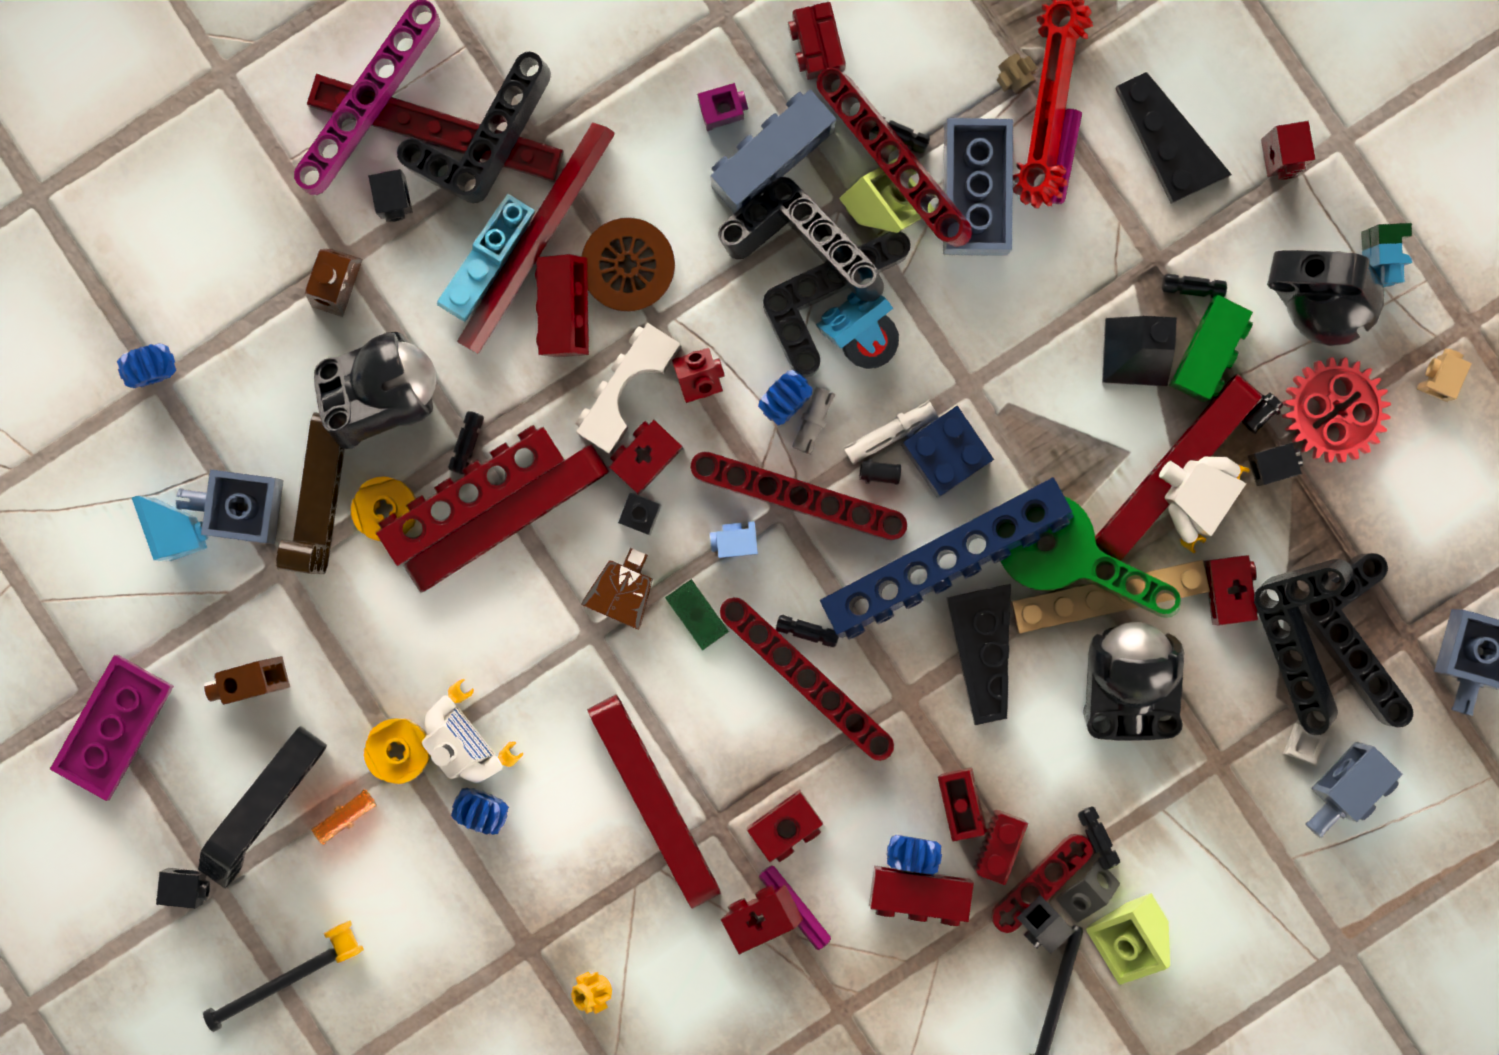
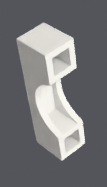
M648 322L644 328L638 326L629 340L632 347L626 356L622 353L618 356L611 368L615 373L608 383L602 381L593 395L597 399L591 410L585 408L575 423L579 426L576 432L580 436L610 455L628 430L619 408L620 396L624 387L630 380L640 374H664L672 359L675 358L681 349L679 342Z

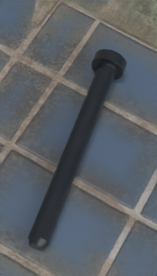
M1073 925L1071 927L1075 932L1068 937L1036 1052L1029 1055H1049L1083 935V928Z
M326 950L216 1011L213 1008L207 1009L203 1012L206 1025L212 1032L222 1028L221 1022L334 962L337 957L335 950Z

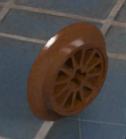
M619 218L603 224L588 238L581 257L587 258L588 291L598 302L618 311H637L651 306L666 293L674 276L675 260L668 239L657 227L637 218ZM631 238L630 250L627 252L623 239ZM637 240L645 243L637 253H634ZM620 241L622 253L619 254L610 245ZM650 248L652 250L653 256L639 259L647 249ZM608 249L617 258L610 259L602 257V255ZM625 257H631L632 262L637 263V267L631 268V273L629 274L625 273L624 268L619 267V263L625 262ZM656 261L655 269L641 266L642 264ZM601 262L615 265L614 267L600 270ZM617 272L609 282L606 283L604 281L603 275ZM639 272L651 273L654 276L648 282ZM620 277H623L619 291L611 288ZM634 277H637L646 286L641 290H636ZM627 279H630L633 292L624 293Z

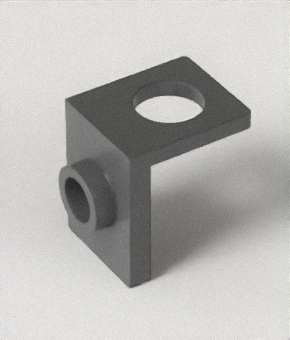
M1097 860L1083 880L1059 894L1056 900L1079 923L1106 906L1119 887L1120 882L1108 869L1104 870L1099 860ZM1097 873L1106 878L1108 889L1103 888L1099 884Z

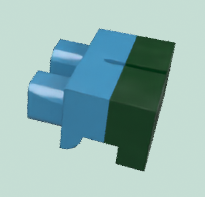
M1412 223L1378 224L1361 232L1362 255L1370 259V265L1378 274L1384 287L1405 282L1404 266L1413 262L1409 255L1403 253L1402 240L1412 236Z

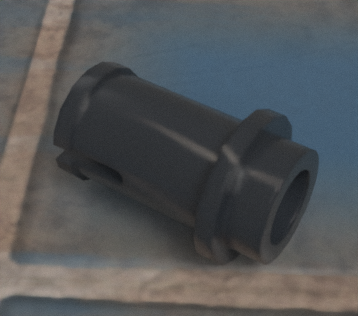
M1269 392L1266 396L1262 395L1261 401L1241 422L1252 433L1256 434L1273 415L1281 413L1280 409L1283 407V404L1275 395Z
M868 458V461H861L859 480H865L866 484H870V481L899 484L901 464L873 462L872 458Z

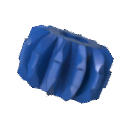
M161 343L130 350V352L123 354L117 360L120 378L123 379L125 386L130 388H142L162 382L164 379L170 378L177 371L173 354L170 353L168 346Z
M790 370L768 388V391L759 401L758 407L770 421H773L778 426L783 425L809 400L813 389L801 374Z
M463 788L454 800L451 817L458 824L464 825L468 829L482 832L486 835H495L499 833L501 827L505 824L509 806L502 799L493 796V794H488L475 788Z
M895 835L891 837L887 847V864L891 868L933 875L938 872L939 864H941L942 846L937 841Z

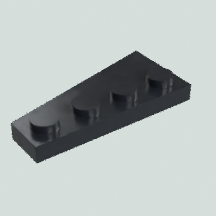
M1147 72L1117 85L1115 89L1171 204L1232 175Z
M1011 584L946 597L974 725L1007 719Z

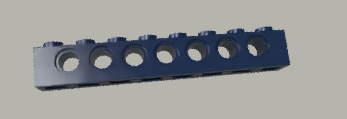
M1052 477L819 601L836 634L840 638L847 636L848 640L863 634L866 631L864 627L876 621L877 624H881L895 616L893 611L903 606L906 609H910L924 601L922 596L933 590L935 594L949 589L953 586L951 581L962 575L964 579L972 577L982 570L981 565L991 560L993 563H998L1011 555L1010 550L1022 545L1023 548L1035 544L1041 539L1040 534L1050 529L1053 533L1062 530L1070 524L1069 519L1074 517L1073 512L1055 478ZM1033 508H1041L1045 511V516L1042 521L1032 523L1027 520L1028 512ZM1005 523L1013 524L1015 526L1013 536L1010 538L999 537L998 529L1001 525ZM977 538L985 540L986 547L984 551L979 554L969 552V544L972 540ZM945 554H954L957 558L956 564L951 569H942L940 567V560ZM917 569H924L927 571L925 582L919 585L912 584V573ZM889 584L897 585L898 593L896 597L891 600L883 599L882 591L884 587ZM860 599H866L869 603L867 612L863 615H855L853 611L854 604Z

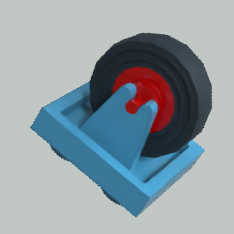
M851 292L847 296L846 302L838 308L833 307L827 310L822 315V320L816 324L822 335L840 349L842 348L845 356L854 365L865 369L879 368L888 363L895 355L899 345V333L895 323L886 315L893 307L882 295L875 301L865 302Z

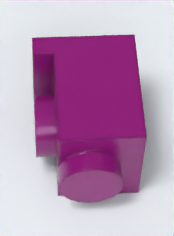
M735 83L697 94L707 131L744 120L743 111L748 110L744 91L737 92ZM728 104L730 106L729 112L720 113L718 111L719 105Z

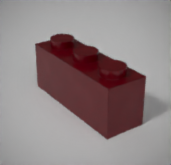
M572 254L537 257L535 279L537 282L536 313L538 315V333L536 343L538 355L549 357L589 355L587 258Z
M874 865L869 906L870 909H875V914L879 916L895 917V912L908 914V919L927 922L928 917L940 918L941 924L960 926V921L969 922L974 883L969 878L916 873Z

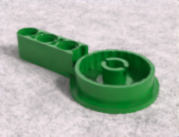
M1065 497L1074 515L1073 518L1069 519L1070 524L1053 533L1050 529L1039 535L1040 538L1044 536L1053 537L1056 542L1053 549L1042 551L1038 548L1037 542L1026 548L1019 545L1010 550L1011 555L1008 558L1000 561L1006 572L1015 581L1030 589L1040 591L1057 590L1079 579H1083L1159 617L1169 618L1176 615L1180 610L1181 598L1176 588L1098 549L1090 518L1079 504L1068 497ZM1033 508L1028 512L1027 520L1032 523H1038L1043 520L1045 511L1041 508ZM1005 523L998 529V536L1001 538H1010L1015 533V526L1011 523ZM1107 564L1114 567L1115 574L1111 579L1102 580L1097 577L1096 573L1100 566ZM1132 579H1140L1144 582L1145 589L1142 593L1133 595L1126 590L1127 583ZM1164 593L1171 594L1175 598L1174 606L1170 609L1158 607L1156 600L1159 595Z

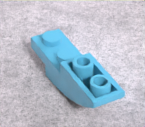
M507 193L473 243L472 251L438 299L437 306L466 322L480 299L483 300L528 227L535 210Z

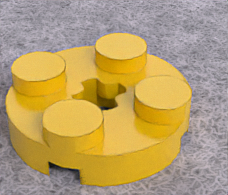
M385 476L372 478L360 486L355 498L352 500L351 517L353 523L368 538L380 541L376 535V531L380 529L378 522L384 519L383 514L376 513V509L380 507V501L385 500L387 504H392L393 510L389 512V515L395 513L399 517L409 511L406 505L416 499L415 495L402 481ZM410 519L404 523L403 532L405 535L415 526L416 519Z
M392 718L377 724L370 731L364 748V760L369 771L378 779L394 784L406 783L419 776L424 771L431 757L422 744L423 739L427 735L418 724L406 718ZM396 742L398 745L403 744L406 750L403 752V759L399 760L397 756L391 757L389 755V751L393 749L391 743Z

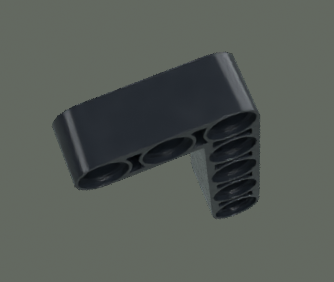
M531 51L524 52L517 57L461 161L417 139L410 138L404 140L398 146L397 158L399 162L415 175L469 203L474 204L483 201L491 190L550 81L551 71L548 65L538 54ZM539 66L538 71L534 75L527 76L530 67ZM523 94L522 100L518 104L511 105L514 96ZM507 122L504 132L496 134L498 125ZM421 151L418 161L411 163L413 154ZM486 151H491L489 160L480 163L482 154ZM444 165H448L447 173L442 177H438L439 169ZM475 179L476 183L473 189L465 192L467 182Z
M779 177L772 181L728 218L719 228L718 237L727 253L733 259L739 260L751 255L788 223L860 300L865 302L875 301L883 293L884 283L875 265L816 203L788 177ZM786 195H791L786 200H781ZM766 215L764 219L757 221L759 217ZM811 215L807 220L800 221L803 217ZM741 236L739 240L732 242L734 238ZM831 236L827 241L820 242L822 238ZM852 257L848 262L840 263L842 259ZM872 278L869 283L860 285L863 280Z
M900 231L898 233L888 232L858 248L864 254L872 256L874 265L880 273L904 261L910 251L911 244L907 235ZM897 240L903 245L904 251L900 255H892L887 251L886 244L889 241ZM846 257L840 263H846L852 257ZM825 263L772 287L766 292L763 299L764 312L792 370L801 374L804 378L811 377L818 371L821 359L799 311L848 288L843 281L841 283H833L828 279L827 273L830 268ZM807 281L814 284L816 293L811 297L802 296L798 292V286L802 282ZM776 295L785 298L787 306L782 311H774L768 304L770 298ZM790 324L796 325L801 331L800 337L793 341L787 340L782 333L784 327ZM801 354L811 355L814 358L815 365L809 370H802L796 362L798 356Z
M1376 553L1360 554L1348 562L1353 569L1354 575L1349 584L1348 592L1344 596L1338 594L1321 600L1323 608L1318 615H1314L1311 612V603L1299 606L1305 622L1375 717L1384 725L1397 728L1404 727L1412 721L1414 715L1410 702L1342 611L1344 607L1380 582L1388 571V564L1381 555ZM1367 559L1371 560L1375 566L1374 573L1370 577L1364 574L1363 564ZM1335 572L1329 575L1330 580L1334 583L1340 580L1339 575ZM1338 624L1341 627L1342 635L1338 641L1334 642L1330 637V629L1333 625ZM1357 650L1361 655V662L1358 667L1353 668L1350 665L1349 657L1353 651ZM1377 677L1381 687L1377 693L1372 694L1369 690V682L1372 678ZM1396 703L1400 708V714L1397 719L1392 721L1388 715V710L1391 705Z
M1332 559L1273 576L1267 579L1254 594V604L1300 724L1307 733L1312 735L1325 733L1337 718L1338 710L1299 606L1334 597L1350 584L1354 575L1353 569L1348 562L1342 559ZM1328 572L1338 574L1341 583L1331 581ZM1297 581H1304L1309 586L1310 592L1302 591L1298 587ZM1267 589L1275 591L1279 601L1272 600L1267 594ZM1278 620L1286 621L1291 631L1282 629ZM1290 650L1297 651L1301 655L1302 661L1295 660L1291 656ZM1301 681L1309 682L1313 686L1314 691L1305 689ZM1313 711L1323 714L1325 721L1318 720L1314 716Z
M299 726L207 840L200 852L198 870L226 889L240 872L248 848L319 760L327 744L302 726Z

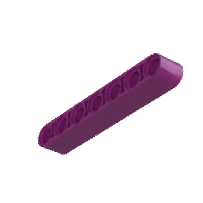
M416 0L409 5L296 166L294 179L306 193L319 195L329 187L440 27V18L431 2ZM422 12L432 14L430 21L426 24L416 23L417 16ZM409 38L413 40L409 50L400 51L397 49L402 39ZM383 66H394V72L391 76L387 78L379 77V71ZM365 92H375V99L372 103L368 105L360 103V98ZM355 118L357 120L353 130H342V124L346 119ZM330 144L338 146V151L334 157L324 158L323 151L325 147ZM310 171H318L319 178L317 182L312 185H306V174Z

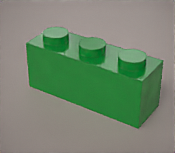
M1220 295L1213 297L1169 386L1203 403L1210 400L1211 397L1216 398L1225 382L1221 379L1225 369H1231L1238 357L1239 352L1235 348L1239 340H1245L1253 326V322L1249 321L1253 312Z

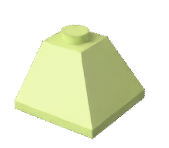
M897 158L889 162V164L896 162ZM881 167L860 178L839 198L846 207L847 212L859 225L898 233L922 219ZM910 177L908 187L913 188L916 186V183ZM929 202L928 212L932 213L935 209Z
M1152 893L1125 903L1086 928L1087 933L1119 985L1170 967L1169 921Z

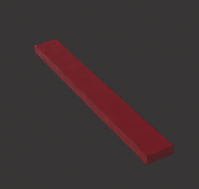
M316 74L307 105L334 114L353 85ZM365 92L360 98V103L364 105L372 103L375 99V92ZM391 97L371 126L464 155L480 124ZM496 129V134L504 132ZM519 137L503 167L555 182L564 151ZM491 151L484 152L480 160L488 161L491 157Z
M592 122L458 338L457 342L477 354L480 353L536 263L537 257L541 255L613 139L615 132L611 129Z

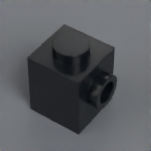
M1041 895L1017 917L1027 929L1023 935L1036 949L1043 945L1050 954L1075 932Z

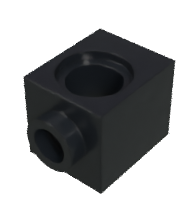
M401 169L368 175L375 212L381 219L386 218V222H396L405 219V214L413 213L406 176Z
M1293 442L1248 455L1257 486L1302 474L1300 467H1303L1302 455L1298 448L1294 449Z
M629 493L618 523L651 535L662 505Z
M166 868L159 872L156 905L196 909L203 905L204 900L207 901L210 892V881H206V875L201 871Z

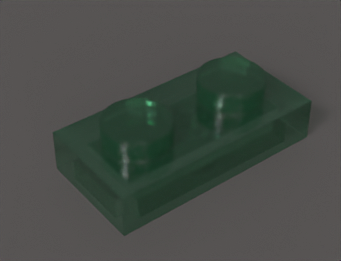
M692 579L665 597L702 650L729 632Z

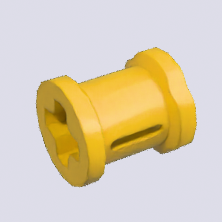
M351 920L323 933L325 938L330 939L337 954L335 958L337 963L345 961L364 950L362 945H358L350 928L352 926Z

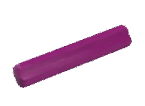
M1077 109L1065 110L1057 165H1062L1066 169V173L1062 178L1067 180V184H1069L1082 118V112ZM1068 185L1058 189L1063 194V198H1057L1055 195L1051 197L1053 204L1065 202Z
M771 865L763 870L759 875V879L766 887L773 885L774 889L786 885L803 918L798 925L799 929L815 949L820 950L830 942L831 936L775 866Z

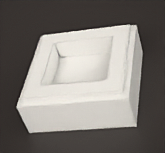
M1295 723L1283 754L1317 766L1328 736L1324 734H1309L1301 725Z

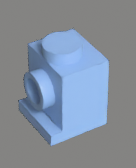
M755 521L748 522L749 529H742V523L722 525L723 531L711 532V551L718 552L719 558L758 555Z

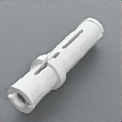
M928 400L905 414L902 412L897 414V418L888 424L844 446L843 448L851 463L855 465L857 462L906 435L908 438L914 435L915 430L938 419L939 417L931 402Z

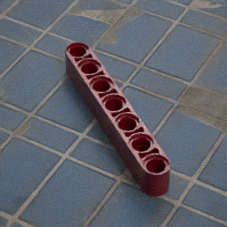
M831 67L821 71L816 81L820 94L941 241L951 246L960 247L965 245L972 235V227L968 220L850 77L836 68ZM840 79L839 88L831 92L832 83ZM859 102V111L857 114L850 116L851 107ZM875 126H879L878 136L870 140V131ZM894 150H899L897 161L889 164V155ZM918 174L919 181L917 185L909 188L908 181L910 177ZM934 198H938V208L934 212L929 213V202ZM954 222H958V233L953 237H949V226Z
M1238 373L1233 376L1221 389L1219 395L1209 403L1097 533L1095 539L1098 549L1121 561L1170 505L1165 500V496L1172 485L1159 477L1163 467L1169 461H1172L1183 469L1190 460L1199 461L1203 457H1211L1257 404L1262 394Z
M591 444L413 557L403 567L419 592L423 593L607 475L609 470Z
M700 452L691 461L690 468L697 480L885 540L899 539L907 530V520L902 513L711 452ZM703 458H708L715 464L713 473L708 476H702L696 470L698 461ZM733 468H740L746 474L744 483L739 486H733L727 480V474ZM763 478L773 479L777 484L776 492L769 496L761 494L758 489L760 480ZM796 487L805 489L808 494L807 502L800 506L793 504L789 498L790 491ZM832 497L836 499L839 505L836 514L826 515L822 512L820 505L824 498ZM856 507H864L868 510L870 518L865 525H858L853 521L852 512ZM892 516L900 521L901 527L897 534L889 535L885 532L883 522L887 517Z
M737 597L728 598L723 602L720 607V616L723 622L870 758L878 761L886 760L891 756L894 751V742L891 736L751 606ZM736 602L742 605L744 608L742 619L731 621L726 617L725 608L728 604ZM754 625H763L768 630V637L763 643H755L750 639L749 631ZM786 647L790 649L792 659L787 665H778L773 660V653L777 648ZM804 669L812 670L816 676L814 684L807 688L800 686L797 681L799 672ZM830 691L837 693L840 698L838 706L831 710L824 708L821 703L822 696ZM851 714L861 715L864 721L862 728L855 732L848 730L845 725L847 717ZM882 736L886 738L888 743L886 750L879 754L873 753L870 750L871 740L874 737Z
M615 694L587 709L597 732L690 907L694 909L720 895V888L618 695Z

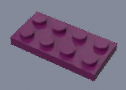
M113 655L52 763L50 770L105 801L110 800L174 686L120 655Z

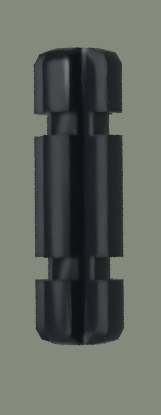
M890 120V122L886 121L904 144L912 147L911 150L921 154L926 151L930 142L929 136L920 132L915 134L913 129L893 120ZM875 126L870 132L878 135L879 126Z
M1166 274L1162 281V290L1169 293L1180 291V294L1206 297L1207 295H1210V298L1216 295L1225 297L1227 282L1215 279L1210 282V279L1191 276L1179 278V275Z
M473 411L466 413L463 421L465 427H461L453 451L455 456L451 457L448 466L450 471L464 474L462 469L469 465L467 459L472 456L479 435L477 430L478 428L481 429L484 420L483 415Z
M785 615L778 617L776 624L778 632L784 634L792 633L794 637L815 643L820 641L822 645L832 648L837 645L839 636L833 629L827 628L825 630L822 629V626L799 619L794 621L792 617Z
M1091 806L1081 810L1078 813V818L1082 826L1086 825L1087 827L1084 831L1095 854L1099 853L1101 856L1098 860L1104 870L1114 868L1120 863V859L1116 850L1112 851L1111 849L1113 844L1103 823L1097 820L1100 817L1095 807Z

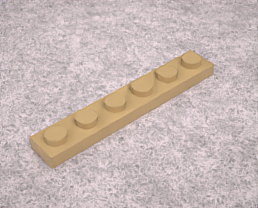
M1203 560L1144 572L1176 588L1180 598L1210 592ZM1132 579L1126 586V590L1133 595L1140 594L1145 589V584L1140 579ZM1093 584L1011 601L1018 633L1139 607ZM1164 593L1159 595L1156 603L1174 600L1175 598L1171 594Z

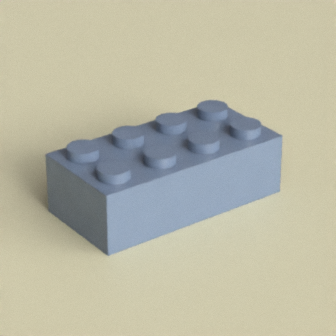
M811 89L804 95L801 92L794 95L786 103L787 110L780 116L776 113L771 115L761 125L763 130L754 138L751 134L748 135L737 145V153L730 159L724 156L711 168L713 171L710 175L711 187L733 213L737 212L772 181L783 177L834 133L835 116Z
M947 118L944 125L943 191L970 223L972 235L971 239L960 247H954L943 242V255L1008 256L1012 251L1013 119ZM954 222L949 226V237H953L958 233V222Z

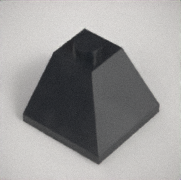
M1131 316L1105 318L1102 383L1168 386L1175 354L1177 317Z

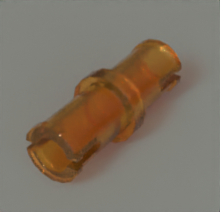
M364 789L344 806L338 805L335 807L333 814L312 827L311 830L318 841L324 845L343 829L352 828L354 821L373 807L375 808L377 804L369 792Z

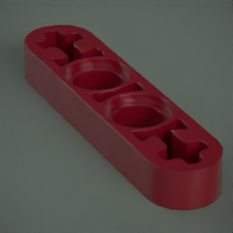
M1070 834L1064 838L995 905L991 913V919L995 927L1004 933L1016 931L1022 925L1017 919L1021 914L1019 909L1012 914L1011 917L1014 921L1010 925L1007 922H1004L1002 925L999 923L1002 919L999 915L1000 911L1010 912L1015 907L1010 902L1014 897L1018 904L1026 909L1030 904L1025 903L1021 899V891L1030 885L1035 886L1039 891V896L1041 895L1047 901L1090 859L1093 851L1090 841L1080 834ZM1073 841L1077 844L1083 842L1084 845L1081 849L1084 854L1080 857L1074 854L1068 860L1073 864L1069 869L1066 863L1058 858L1057 855L1062 852L1063 856L1067 857L1072 851L1069 845ZM1050 863H1058L1062 867V875L1058 880L1050 881L1045 877V868Z

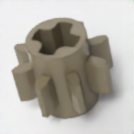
M1016 53L998 66L1001 73L998 74L996 80L1004 92L1011 89L1015 94H1019L1036 82L1033 74L1036 73L1035 70L1038 68L1030 56L1023 59V57L1021 58Z

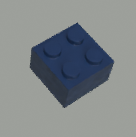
M958 405L901 444L936 498L942 496L995 460Z

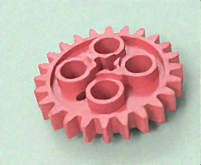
M1334 357L1326 360V367L1319 360L1314 362L1315 372L1307 366L1302 369L1305 378L1300 376L1293 378L1294 383L1298 387L1286 389V392L1292 396V399L1283 401L1282 404L1290 407L1291 412L1283 414L1282 418L1292 420V424L1287 426L1285 430L1296 431L1297 434L1293 437L1292 442L1301 440L1304 442L1301 452H1307L1312 448L1314 449L1313 459L1320 458L1324 453L1325 463L1332 462L1335 455L1338 462L1343 463L1346 462L1347 454L1352 460L1359 459L1358 449L1364 454L1370 453L1371 450L1368 442L1374 445L1381 442L1375 434L1387 432V429L1380 423L1381 421L1391 419V416L1382 413V408L1390 406L1391 403L1381 401V397L1388 391L1387 389L1377 390L1376 386L1380 383L1381 378L1370 380L1371 368L1360 372V361H1356L1348 367V359L1346 357L1340 359L1337 366ZM1336 379L1341 380L1346 386L1343 396L1335 393L1333 389ZM1355 392L1360 394L1359 398L1338 411L1339 415L1328 418L1316 429L1313 427L1317 420L1334 410V405L1344 403ZM1310 398L1315 399L1320 405L1317 415L1311 414L1307 409V403ZM1356 405L1361 406L1365 411V418L1362 422L1357 421L1353 416V409ZM1330 424L1336 426L1339 430V437L1336 442L1331 441L1327 436V428Z

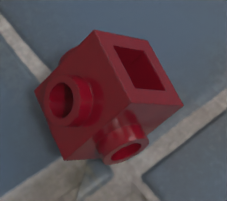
M709 348L693 351L687 355L672 359L686 403L723 391L719 379L725 377L719 358L713 360Z

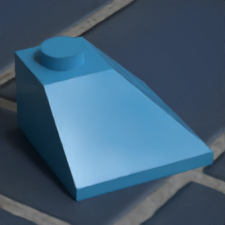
M132 497L153 560L173 561L207 548L205 540L208 539V536L201 535L203 522H198L197 517L156 498Z

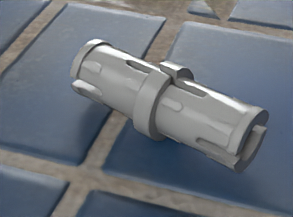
M816 387L807 412L802 414L801 420L803 421L792 445L793 448L811 455L821 428H825L827 422L824 420L836 394Z

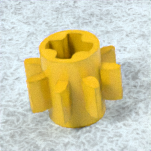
M586 972L576 978L578 984L572 987L571 997L574 1005L579 1010L585 1011L586 1014L592 1011L597 1014L608 1008L606 1001L611 999L612 987L606 977L599 975L598 972L593 974Z

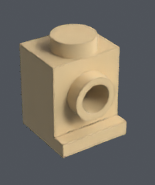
M1446 348L1442 355L1437 356V359L1433 358L1425 373L1428 376V380L1419 383L1417 390L1445 402L1455 400L1472 363L1463 360L1464 355L1460 352Z

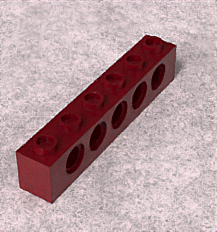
M534 425L528 427L517 435L520 441L510 447L506 442L489 452L492 458L482 465L479 460H476L462 469L463 477L455 482L450 477L435 486L434 489L437 493L425 500L424 496L421 495L408 503L406 507L409 511L397 517L393 513L378 522L380 529L376 531V535L395 564L399 566L564 461L565 459L545 428L540 427L536 429ZM522 448L530 450L533 455L532 463L527 467H519L515 462V454ZM493 466H500L505 471V479L498 485L491 484L487 479V472ZM465 484H473L478 490V495L472 502H464L459 497V490ZM439 501L446 502L450 507L449 516L443 520L435 519L431 515L433 504ZM410 519L418 520L422 524L421 534L417 537L405 535L403 525L406 521Z

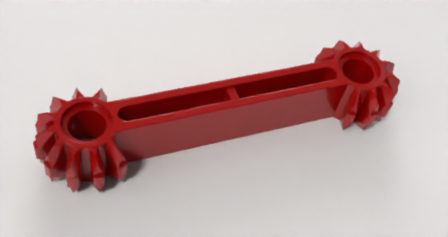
M1052 0L1053 4L1050 6L1042 4L1045 14L1037 16V22L1041 25L1038 28V33L1041 37L1047 38L1028 160L1025 165L1020 162L1016 163L1020 173L1013 174V181L1017 183L1013 187V192L1016 195H1020V201L1023 204L1028 205L1031 203V206L1035 209H1039L1042 202L1048 207L1052 206L1053 201L1051 197L1055 195L1057 198H1063V194L1058 189L1068 185L1067 180L1062 178L1066 173V169L1062 165H1057L1076 42L1079 37L1088 39V34L1084 29L1093 27L1092 20L1088 18L1092 11L1088 5H1084V0ZM1071 16L1068 24L1059 27L1063 18ZM1045 174L1043 183L1034 187L1035 179L1039 175Z

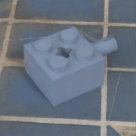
M210 469L207 493L180 488L176 497L189 498L190 501L176 500V508L179 510L204 512L201 535L275 544L284 480ZM238 504H248V510H238Z
M1451 609L1434 672L1457 678V681L1460 682L1451 710L1473 716L1479 688L1486 686L1499 690V619L1467 610ZM1478 645L1484 649L1482 655L1477 652Z
M1355 742L1311 788L1324 800L1325 805L1305 825L1315 835L1322 838L1340 817L1358 822L1360 819H1367L1376 809L1374 804L1382 796L1390 795L1399 785L1397 780L1403 774L1374 746Z

